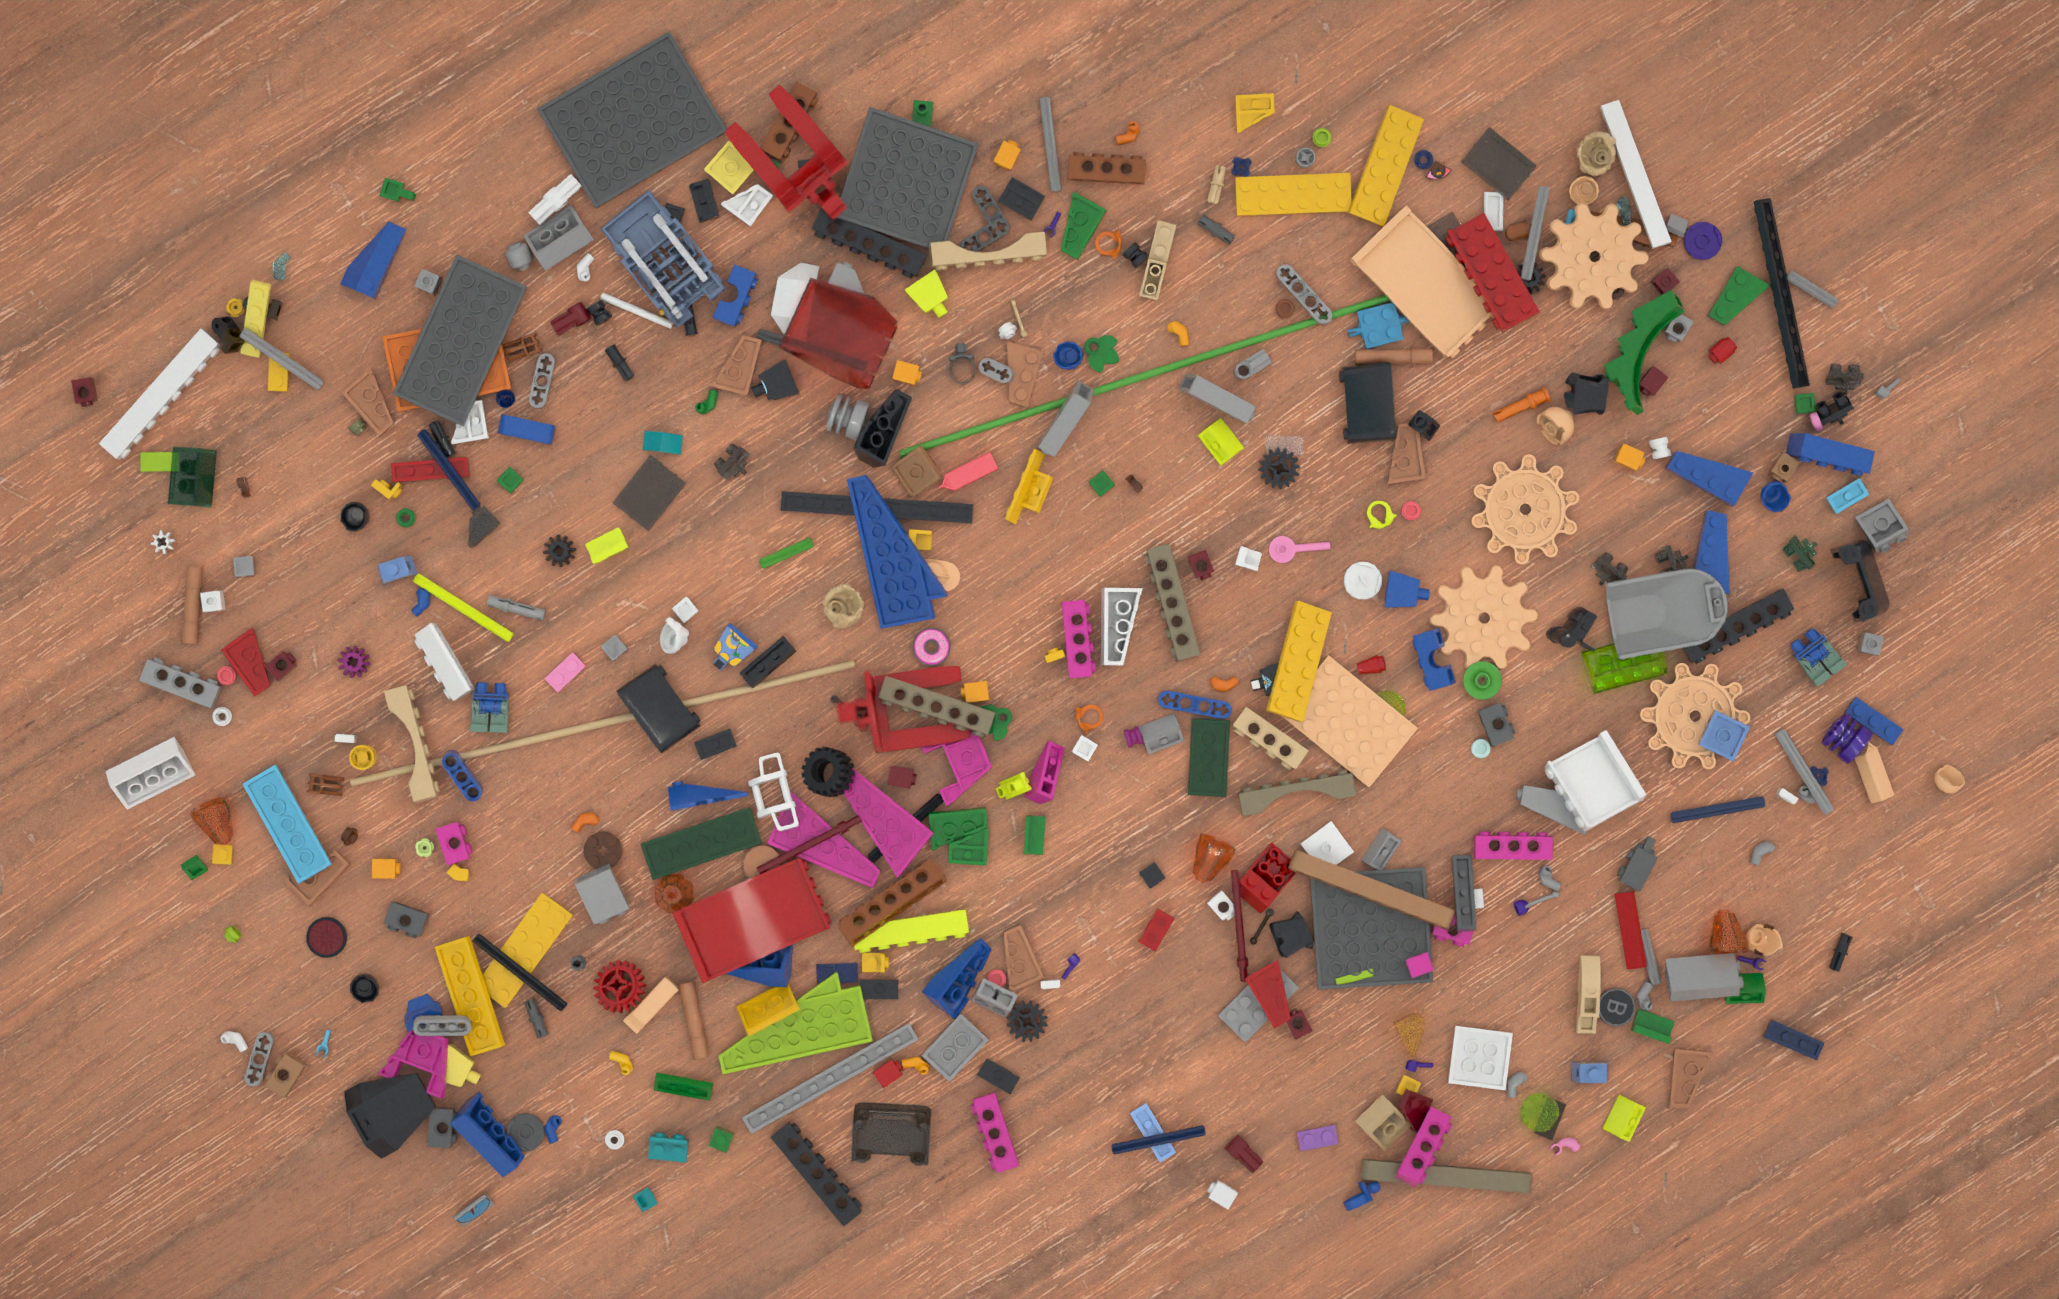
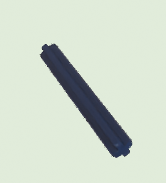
M427 430L420 431L417 436L472 510L479 508L480 502Z
M1760 796L1675 811L1670 814L1672 823H1679L1765 807V799Z
M1201 1125L1115 1143L1111 1145L1113 1154H1120L1205 1136L1206 1132L1205 1127Z

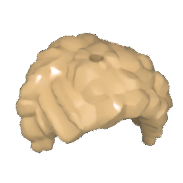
M1600 131L1586 135L1585 139L1580 142L1579 147L1576 149L1581 172L1592 176H1599L1610 170L1611 164L1615 161L1616 150L1614 145L1616 139L1611 137L1610 134Z
M849 584L834 586L823 598L824 613L833 623L832 626L834 628H850L862 617L864 601L860 593L855 592L854 588H851Z

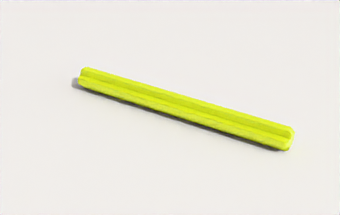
M417 574L413 582L505 641L509 642L514 634L423 575Z

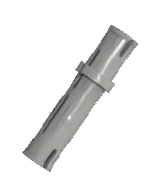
M491 594L487 602L488 607L503 610L505 613H516L543 621L546 609L512 601L511 598L505 599Z

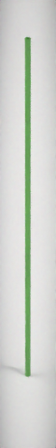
M1382 295L1332 311V319L1390 300L1386 295ZM1328 313L1320 315L1319 319L1327 320ZM1313 318L1098 386L1092 388L1094 389L1093 396L1317 325L1318 323ZM1067 397L899 450L901 458L906 456L920 445H922L924 450L1061 407Z

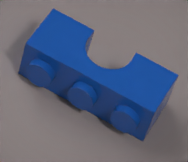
M734 264L727 282L738 289V297L730 303L719 300L713 319L734 328L736 324L740 325L744 316L741 313L743 307H747L751 296H749L751 288L755 289L758 282L755 272Z
M1440 628L1414 635L1413 647L1418 652V663L1424 671V683L1429 688V691L1456 683L1451 664L1439 666L1434 661L1433 656L1436 649L1445 646Z

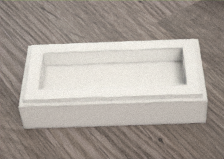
M1484 192L1483 213H1485L1494 231H1503L1504 192Z

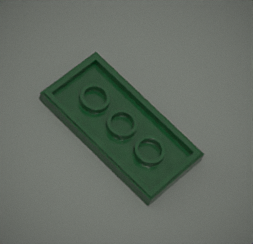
M1192 718L1188 795L1226 797L1230 720Z

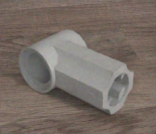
M1262 349L1243 362H1240L1233 370L1234 377L1240 381L1247 380L1272 362L1267 353ZM1239 367H1245L1248 374L1241 376L1238 373Z

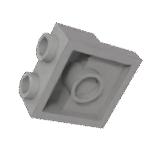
M1889 499L1855 517L1875 553L1879 551L1884 553L1891 548V544L1895 542L1900 544L1908 538L1909 529Z

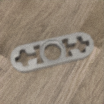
M547 353L540 355L538 358L529 396V403L537 409L543 408L547 403L556 364L555 358ZM546 357H549V361L552 362L551 365H547L546 371H550L549 375L539 372V369H544V364L541 361L545 360ZM542 375L548 379L547 384L543 387L537 384V378ZM535 387L540 390H546L545 394L541 392L540 398L543 399V402H539L538 405H535L536 402L533 401V397L538 396V391H534Z
M262 1032L256 1037L244 1077L246 1084L249 1086H257L263 1081L274 1045V1037L269 1032ZM268 1036L267 1040L270 1041L264 1047V1050H268L267 1053L263 1050H257V1047L262 1048L263 1042L260 1041V1038ZM256 1054L264 1056L265 1061L263 1064L255 1063L254 1057ZM251 1066L262 1068V1071L257 1070L256 1077L259 1080H255L254 1083L249 1078V1075H252L255 1069H251Z

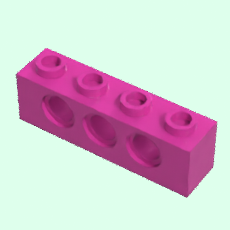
M1085 600L1062 602L1069 679L1090 677L1092 672H1096L1095 661H1091L1090 653H1094L1093 642H1089L1088 634H1092L1091 622L1087 623L1086 615H1090L1089 603L1085 604ZM1075 614L1080 615L1083 619L1082 623L1078 626L1074 625L1071 621L1072 616ZM1078 633L1082 634L1085 638L1084 642L1080 645L1075 644L1073 641L1074 635ZM1082 652L1086 655V661L1083 664L1076 662L1075 656L1077 653Z
M1479 832V835H1474L1475 859L1552 860L1553 837L1548 836L1547 832H1536V836H1529V832H1517V836H1509V832H1498V835H1490V832ZM1492 840H1497L1499 843V847L1495 851L1489 848V843ZM1512 840L1518 843V848L1515 851H1511L1508 848V844ZM1532 840L1536 841V850L1529 851L1528 843Z
M995 1091L973 1098L974 1103L971 1104L974 1115L978 1114L980 1122H977L980 1133L984 1132L986 1140H983L986 1152L990 1151L992 1158L989 1159L992 1170L996 1169L997 1173L1018 1167L1019 1162ZM991 1110L994 1116L992 1119L987 1120L983 1117V1112ZM997 1128L1000 1131V1135L992 1138L989 1135V1130ZM996 1147H1004L1006 1153L1003 1156L996 1155Z
M1433 1107L1430 1108L1395 1178L1415 1188L1418 1183L1423 1184L1427 1176L1424 1171L1427 1166L1431 1168L1436 1158L1432 1155L1435 1149L1440 1150L1444 1142L1441 1140V1137L1444 1133L1448 1134L1452 1126L1449 1123L1452 1118L1451 1116ZM1429 1128H1436L1439 1134L1431 1135ZM1426 1144L1430 1147V1151L1424 1152L1420 1146ZM1418 1161L1422 1167L1416 1169L1412 1166V1162Z

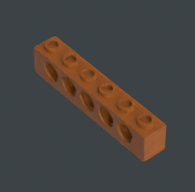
M932 858L921 862L917 869L905 873L897 883L893 882L888 885L887 890L881 894H875L871 901L859 905L852 914L843 916L837 924L839 931L851 947H854L946 883L945 875ZM920 877L927 878L925 882L917 881ZM904 888H911L909 893L902 892ZM890 898L896 900L893 904L886 903ZM874 909L880 910L877 915H871L870 913ZM858 920L864 921V924L861 926L854 925Z

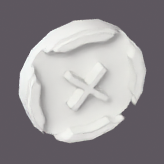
M1369 562L1352 564L1344 575L1345 589L1356 599L1366 600L1373 597L1379 592L1382 585V576L1379 570Z

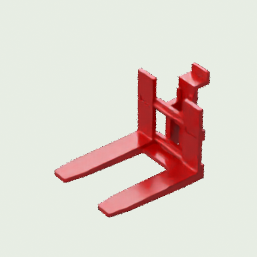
M778 85L769 93V96L782 115L815 152V155L789 178H786L752 137L736 122L724 132L735 149L777 196L788 213L807 197L812 204L819 203L831 219H835L847 206L833 190L836 183L831 176L835 175L848 162L798 102L781 85ZM823 184L826 189L817 194L815 190Z
M959 666L934 667L872 676L870 671L866 670V673H864L866 700L855 698V703H837L840 723L853 722L856 727H859L860 732H866L868 727H870L876 754L952 743L970 737L968 729L965 732L955 729V725L947 723V725L940 724L890 732L886 705L881 704L882 700L878 698L886 676L926 689L962 681ZM865 710L866 714H862V718L859 719L857 711Z

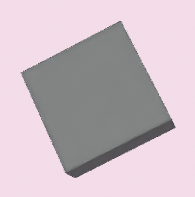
M1670 214L1666 224L1667 231L1683 237L1688 220Z

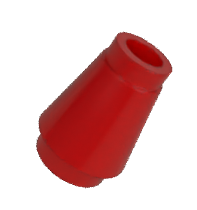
M1377 654L1357 663L1359 674L1382 673V671L1386 670L1383 655L1378 656Z

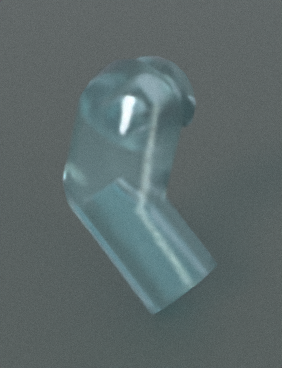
M1622 196L1617 200V207L1622 215V224L1627 226L1632 223L1629 199Z
M285 252L272 264L273 276L277 280H283L286 277L285 264L291 257Z

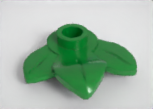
M1104 335L1099 339L1090 338L1085 342L1084 350L1089 355L1088 363L1096 372L1101 373L1104 364L1119 362L1118 354L1113 349L1117 343L1116 338ZM1091 344L1097 345L1096 351L1090 349Z
M994 705L980 707L995 712L989 734L993 733L995 741L1003 739L1007 734V726L1012 721V713L1007 708L998 709ZM1000 714L1006 715L1005 721L999 719Z

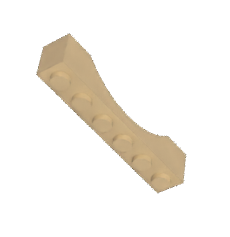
M1045 232L1026 233L1011 246L994 252L969 251L955 245L951 241L929 244L931 268L936 267V270L948 269L947 266L954 265L956 269L966 268V264H974V267L985 266V262H993V265L1005 264L1004 260H1012V263L1024 262L1023 259L1031 258V261L1043 260L1042 257L1047 255Z
M407 685L384 691L388 709L405 724L414 742L415 766L409 782L413 802L420 803L438 798L440 787L438 781H434L433 778L435 773L434 765L432 762L429 763L428 760L430 750L428 744H424L423 741L425 732L423 726H419L418 719L420 718L418 707L414 708L413 700H415L413 689H409Z

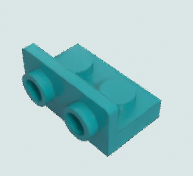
M654 1132V1135H650L648 1159L687 1162L689 1139H686L685 1135L673 1134V1137H666V1133Z

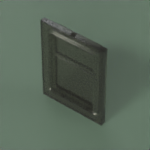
M1490 127L1461 161V163L1508 201L1537 166Z
M650 455L613 501V504L647 531H650L687 483L665 467L662 462H659Z

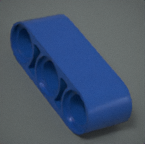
M501 414L497 433L552 445L556 426Z
M447 751L442 759L444 769L467 800L477 801L483 792L481 783L457 751ZM453 756L456 759V763L449 764L446 758ZM465 772L467 779H459L457 773ZM471 787H475L478 789L479 793L477 795H471L468 789Z

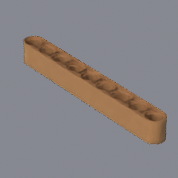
M1294 851L1288 867L1291 871L1442 929L1449 930L1455 911L1301 851Z

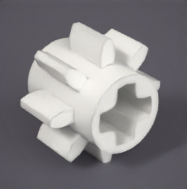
M160 530V535H152L155 540L151 545L157 547L155 552H159L162 549L163 554H167V549L174 550L171 545L176 540L170 538L171 532L164 535L163 530ZM166 538V546H160L162 544L160 539Z

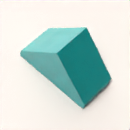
M645 431L642 450L681 455L683 435Z

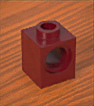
M1666 268L1651 283L1663 295L1672 290L1680 281L1669 268Z
M1655 366L1650 367L1639 382L1640 392L1647 397L1649 395L1655 396L1669 377Z
M88 377L71 381L76 404H81V407L92 406L93 402L98 401L94 378ZM87 387L89 395L83 398L81 390Z
M1206 550L1188 557L1195 578L1200 577V580L1212 577L1210 573L1214 572ZM1198 561H1204L1207 564L1205 571L1200 572L1197 570L1196 564Z
M281 652L265 667L276 681H281L297 667L295 664L297 660L290 652L288 654ZM280 660L287 662V668L283 671L278 667Z
M891 766L888 785L911 789V785L916 783L917 774H913L914 769Z
M1296 1008L1289 1011L1291 1019L1286 1023L1295 1040L1312 1032L1302 1010L1298 1011ZM1295 1018L1303 1020L1300 1028L1293 1027L1292 1022Z

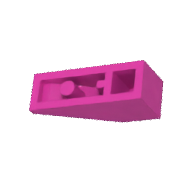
M1050 740L1047 741L1029 778L1028 785L1031 787V790L1025 792V798L1038 804L1053 800L1064 747Z

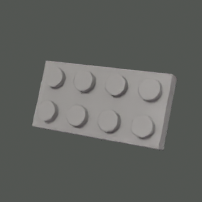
M1281 970L1288 1000L1299 987ZM1249 985L1218 1014L1245 1043L1268 1020L1267 1015Z

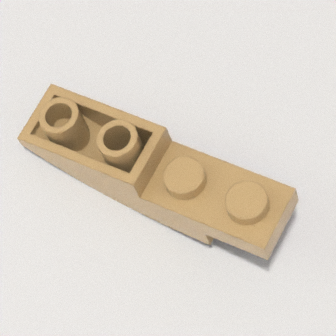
M1158 220L1139 296L1158 300L1177 224Z
M1580 955L1576 1033L1596 1034L1601 992L1599 955Z

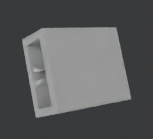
M610 864L574 879L578 893L594 925L597 923L603 924L614 915L621 916L629 909V903Z

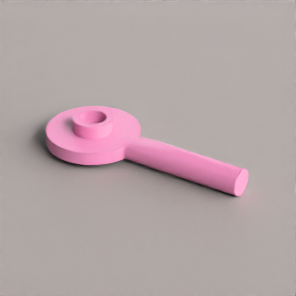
M1279 536L1270 543L1269 553L1276 562L1286 563L1294 557L1295 552L1330 549V542L1295 545L1290 538Z

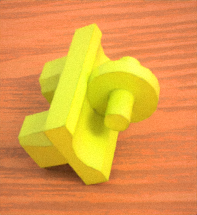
M1022 772L999 782L1000 786L996 788L1000 799L1006 797V800L1031 790V787L1028 785L1029 779Z

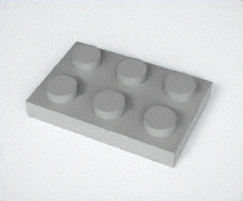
M961 1013L922 1054V1057L950 1082L989 1039Z

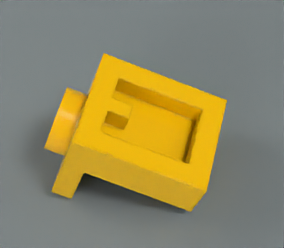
M375 479L371 484L372 487L389 500L397 499L403 491L401 489L403 485L399 482L396 483L392 490L389 489L391 485L383 479L380 482Z
M885 952L862 953V972L885 973V968H889V957H885Z

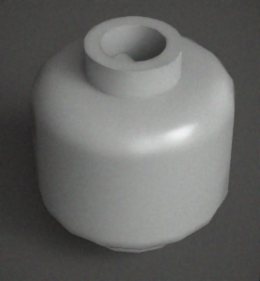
M521 241L509 245L505 252V257L512 269L523 271L530 267L529 263L533 260V256L527 244L521 243Z

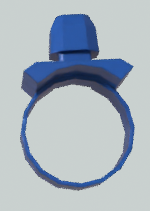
M1360 1181L1358 1184L1362 1193L1343 1202L1346 1211L1356 1209L1372 1201L1371 1193L1375 1194L1381 1189L1379 1183L1373 1181L1366 1186L1365 1182Z

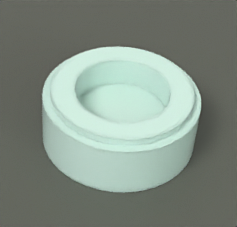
M1477 739L1471 745V752L1477 758H1485L1490 753V744L1484 739Z

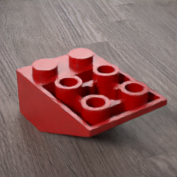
M1272 842L1239 879L1241 898L1260 914L1270 906L1296 874V872L1288 869L1291 859Z

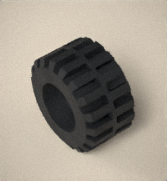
M822 747V749H815V752L811 751L809 753L810 757L805 758L806 764L802 765L804 773L801 774L805 778L804 784L808 785L807 788L813 791V793L826 797H838V794H844V789L848 790L850 788L849 783H853L851 778L852 775H855V771H852L854 764L850 763L851 758L846 756V753L833 748ZM829 763H832L833 774L825 782L823 778L824 769Z

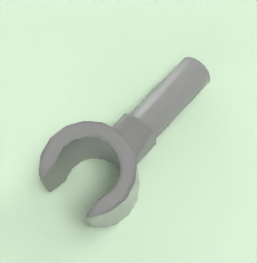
M1897 378L1887 388L1881 385L1875 394L1884 399L1901 380Z

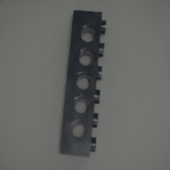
M823 208L820 209L812 227L815 236L821 239L828 237L832 239L831 243L839 247L846 245L850 247L849 251L857 255L864 253L868 255L867 259L875 263L878 260L885 263L884 266L893 271H895V268L902 270V275L909 278L913 276L918 277L927 257L924 253L863 226L838 218L831 219ZM831 224H836L839 226V230L837 233L831 234L828 232V227ZM848 232L856 234L854 241L846 240L845 236ZM865 240H872L874 246L871 249H865L863 247ZM882 248H890L891 255L883 257L880 254ZM901 255H906L909 258V262L906 265L898 263V258Z
M1780 589L1726 617L1724 624L1719 629V631H1723L1725 634V639L1722 642L1718 641L1715 635L1707 641L1708 648L1704 651L1699 648V645L1682 649L1689 662L1695 661L1698 664L1706 659L1705 655L1711 652L1715 655L1723 651L1722 647L1728 643L1732 646L1740 642V637L1744 635L1749 637L1757 633V628L1761 626L1767 628L1773 625L1774 619L1780 617L1782 620L1790 616V611L1794 610V607L1785 590ZM1770 604L1776 607V612L1773 615L1767 612V607ZM1753 613L1759 616V621L1756 624L1750 621V616ZM1735 622H1739L1742 625V630L1739 633L1733 630Z
M787 1122L770 1138L844 1227L862 1212L860 1208L862 1204L856 1197L852 1198L848 1192L850 1190L844 1182L840 1184L836 1179L837 1173L831 1167L829 1169L824 1164L826 1160L819 1152L816 1154L812 1150L813 1144L807 1137L803 1139L799 1134L801 1132L800 1128L795 1123ZM796 1138L799 1146L796 1148L790 1147L788 1140ZM808 1153L811 1156V1161L808 1163L802 1162L800 1155ZM813 1169H822L823 1176L815 1177L812 1173ZM833 1183L835 1191L827 1192L825 1184ZM845 1198L848 1202L847 1206H838L837 1199Z

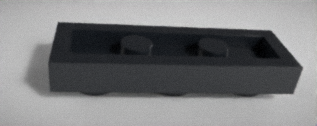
M782 636L743 669L740 674L750 687L754 688L797 651Z

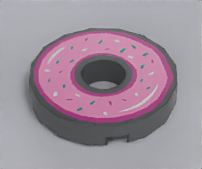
M937 628L922 630L913 641L914 655L919 662L925 665L935 666L941 664L950 653L951 644L948 636ZM934 641L937 644L935 652L927 651L926 645L928 642Z

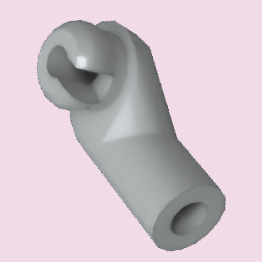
M1807 786L1799 788L1798 795L1808 804L1816 803Z
M1548 865L1539 869L1541 883L1558 891L1561 883L1552 879L1551 868Z

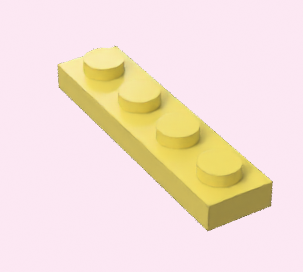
M252 280L244 328L249 329L263 339L271 284ZM244 342L241 347V354L257 358L261 356L260 350L248 342Z

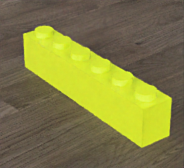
M966 909L891 920L856 944L854 948L855 950L859 949V952L863 953L871 951L872 947H878V950L889 949L891 944H897V947L908 946L911 941H916V944L927 943V939L935 938V941L947 940L946 936L954 935V938L966 937L965 933H969Z

